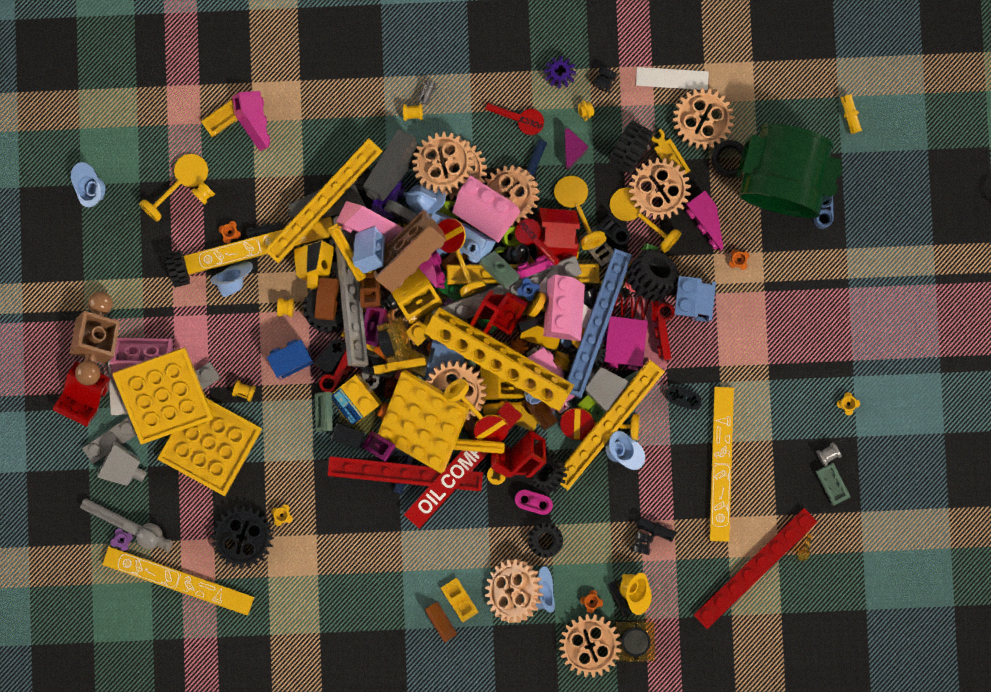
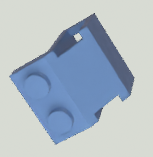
M679 276L674 315L691 317V320L711 322L716 282L712 281L711 284L701 283L702 279ZM698 314L706 315L707 318L698 317Z
M433 340L424 380L427 378L432 379L429 373H435V366L441 369L440 364L442 362L448 366L449 360H452L453 365L459 360L460 365H463L465 361L468 363V359L456 351L448 349L437 340ZM454 374L448 375L452 382L457 380Z

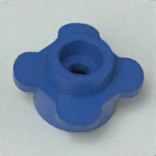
M525 278L520 288L517 289V294L523 295L528 301H532L535 293L540 290V286L532 283L529 278Z

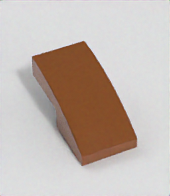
M374 273L366 274V278L360 281L361 308L378 307L381 304L380 283L375 279Z
M319 279L315 304L316 319L334 321L338 305L336 298L340 285L338 279Z

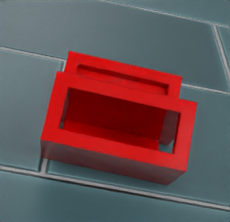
M539 208L536 221L541 227L539 237L541 241L559 260L573 255L577 257L579 243L576 229H580L577 211ZM539 249L537 258L544 255Z
M490 290L481 302L470 325L474 327L479 319H486L490 321L484 330L485 334H488L494 325L511 335L516 326L515 323L519 321L528 303L512 293L499 295L493 294L494 291Z
M76 361L67 373L63 393L55 403L53 411L88 427L98 411L101 396L105 397L110 377L100 373V378L95 384L83 385L78 382L75 376L76 368L80 364Z
M530 430L512 449L505 445L504 453H491V468L496 473H500L505 477H512L513 475L532 477L546 464V439Z

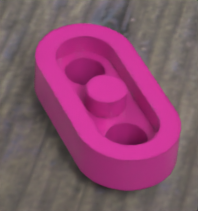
M543 255L536 258V262L531 264L525 262L518 265V269L515 271L520 275L519 279L546 270L552 267L553 264Z
M521 490L515 496V503L521 509L540 515L548 514L552 510V500L545 495L529 490ZM522 496L528 497L527 503L521 502ZM540 502H546L547 506L545 509L539 507Z

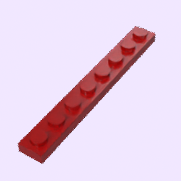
M329 456L327 476L436 487L432 483L441 473L428 466ZM472 471L456 489L481 492L483 472Z
M803 508L694 614L695 618L708 629L817 523L816 519Z

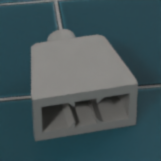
M600 367L596 374L591 371L587 381L588 385L584 391L606 412L628 381Z
M113 441L97 472V477L128 486L132 478L142 482L147 472L138 468L140 463L139 457L118 442Z

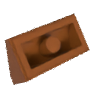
M438 602L425 609L444 642L457 635L456 630Z

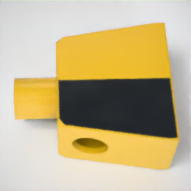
M322 240L294 249L296 275L307 281V288L310 289L318 288L319 279L330 275L334 246Z

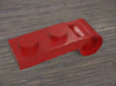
M669 303L659 305L657 327H654L655 338H659L660 346H657L658 357H662V361H670L672 359L666 321L673 317L674 307ZM663 307L668 308L670 316L663 317L660 314V309Z
M346 351L334 376L324 375L320 379L319 386L324 392H334L343 377L348 376L351 367L348 366ZM326 379L333 380L334 385L331 389L324 388L323 383Z

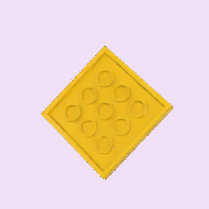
M186 347L112 373L141 445L214 418Z
M404 370L401 372L378 435L396 445V448L434 470L443 473L470 406L461 401L448 402L444 398L442 390Z
M207 399L214 418L171 434L158 460L219 494L226 496L259 437L262 428Z

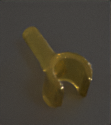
M807 535L804 550H798V560L806 561L809 558L812 535Z

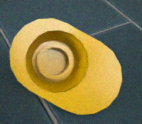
M644 573L623 574L620 593L627 600L632 613L641 615L649 608L652 599L647 576Z

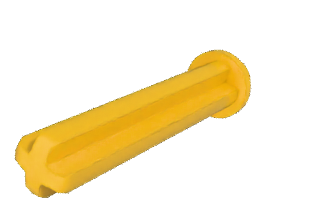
M337 223L328 228V235H332L356 280L361 281L366 278V274H363L359 268L354 266L352 260L354 253L340 229L342 226H339Z
M457 439L453 450L502 454L505 450V444L503 442Z

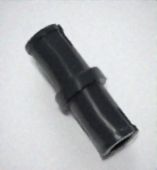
M642 516L639 517L636 528H640L651 533V536H658L669 542L673 541L676 534L675 530L662 526L660 522L655 523Z

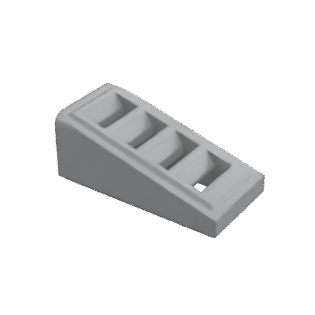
M594 226L591 228L592 232L597 231ZM587 231L578 237L580 241L588 234ZM606 241L594 249L587 250L596 263L599 264L600 268L610 262L613 250ZM603 245L604 249L596 254L594 251ZM605 252H608L609 255L602 260L599 258Z

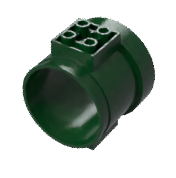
M775 123L761 125L759 136L752 134L744 145L736 178L742 179L738 194L739 198L753 206L787 216L799 218L819 217L823 202L831 199L832 195H836L838 189L836 180L837 177L841 176L843 166H841L842 160L831 157V151L834 147L833 141L821 134L795 126Z

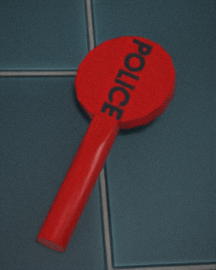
M490 103L486 105L485 110L518 121L519 129L526 135H536L544 127L543 115L536 109H527L518 114Z
M529 218L522 220L515 230L516 239L525 245L534 243L553 265H557L560 260L539 238L541 234L539 223Z

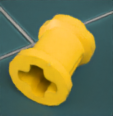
M422 103L414 106L403 104L404 121L417 118L423 120Z
M237 380L232 396L235 397L237 395L251 402L256 386H249L241 383V380Z

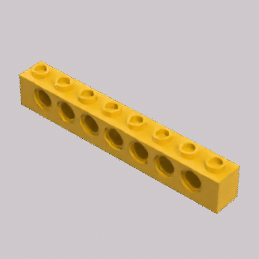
M440 307L432 316L424 332L431 339L437 340L448 349L456 351L463 355L464 358L475 362L483 369L489 370L499 378L508 381L516 388L522 389L533 398L541 400L549 407L560 411L574 387V384Z

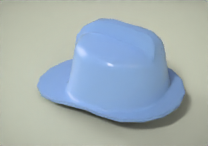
M84 162L77 163L71 171L72 184L80 203L85 207H93L103 200L106 190L103 180L97 177L92 166Z
M415 185L409 192H404V197L412 212L419 214L424 209L428 214H432L440 210L444 205L446 193L442 194L440 189L434 193L433 187L427 190L424 185Z
M248 261L235 263L214 275L210 281L212 284L217 285L223 297L229 296L242 289L243 277L251 272L253 264Z
M622 431L614 432L604 446L610 460L619 462L628 469L637 470L645 462V453L642 446Z
M541 567L538 572V578H541L538 585H543V588L539 589L543 596H538L542 603H536L538 610L545 609L551 613L555 609L552 576L547 567Z

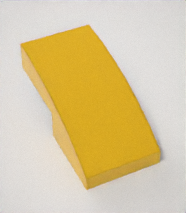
M457 578L441 587V590L462 622L479 613Z

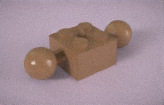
M103 291L95 292L90 296L88 307L92 313L83 311L76 318L70 354L85 358L76 368V379L81 384L87 386L95 384L100 378V368L96 361L106 364L114 357L120 326L119 321L104 317V315L111 311L113 300L108 293Z

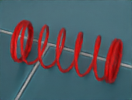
M621 293L618 294V297H617L616 303H615V305H614V309H613V312H612L611 316L614 315V312H615V309H616V305H617V302H618V299H619V296H620V298H621V317H622V318L624 317V314H625V311H626V307H627L629 298L631 297V318L634 319L635 313H636V310H637V306H638L639 300H640V298H641V318H642V320L645 319V315H646V312H647V308H648V305H649V302H650L649 299H648V302H647V305H646V308H645V312H644V316H643V298H642V296H639V298H638V300H637V303H636V306H635L634 313H633V298H632V295L630 294V295L628 296L627 301H626V304H625V308H624V311H623L622 294H621ZM655 300L654 305L653 301H651L652 322H656L659 301Z

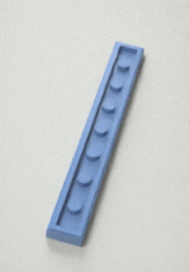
M615 248L613 250L567 381L574 384L570 395L582 398L632 255Z

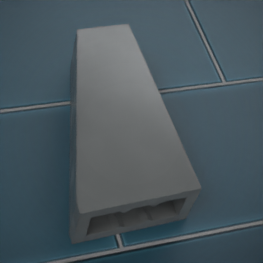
M398 129L363 185L369 198L384 201L412 167V161L417 160L413 153H419L416 148L418 144L414 136Z
M352 184L321 219L332 217L333 219L339 216L346 201L366 207L356 186ZM320 190L288 205L290 210L287 213L291 221Z

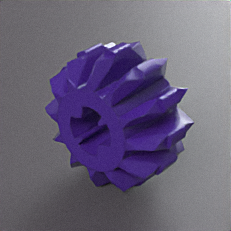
M559 56V61L557 62L556 58L553 57V64L546 63L549 69L544 70V74L548 75L545 77V80H552L550 83L551 87L558 83L557 88L561 89V84L563 83L567 88V81L574 82L571 76L576 75V71L572 70L575 68V65H568L570 62L569 58L563 62V57ZM558 69H562V72L565 71V73H562V76H558V73L555 72H558Z

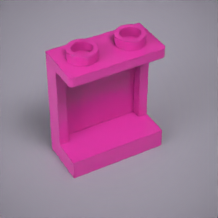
M610 317L606 341V357L604 359L607 367L619 368V365L627 366L626 369L636 371L638 367L642 368L648 321Z

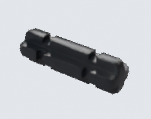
M282 222L274 223V225L256 226V228L249 227L246 229V235L249 239L283 230L284 228Z
M618 581L610 582L608 584L609 589L613 592L612 595L618 608L621 609L622 616H630L632 611L627 606V600L620 593Z

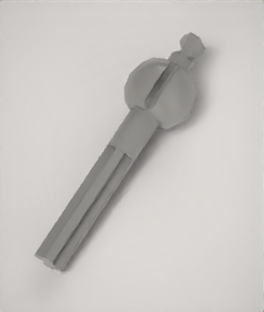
M87 498L82 501L81 509L137 536V543L142 548L153 550L158 546L167 553L171 550L172 540L163 538L162 530L156 524L146 523L141 526Z

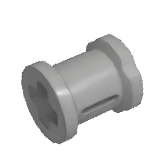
M833 442L824 450L816 451L818 458L824 466H827L828 462L833 459L842 457L839 449Z

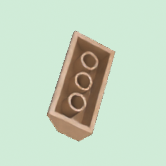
M423 209L384 247L383 267L373 270L375 279L390 292L400 288L404 280L409 275H413L423 262L428 261L431 254L436 249L441 248L446 240L443 230L427 211Z

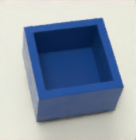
M297 339L288 342L287 347L283 349L278 347L270 351V355L267 356L279 380L314 364L305 343Z

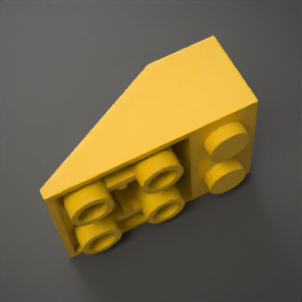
M419 267L413 275H409L404 280L400 288L391 292L410 324L443 304L430 281Z
M501 342V343H503L504 345H506V346L509 347V345H508L507 342ZM480 367L481 377H484L481 384L487 385L482 390L487 392V395L482 398L485 400L525 398L522 389L516 388L508 381Z

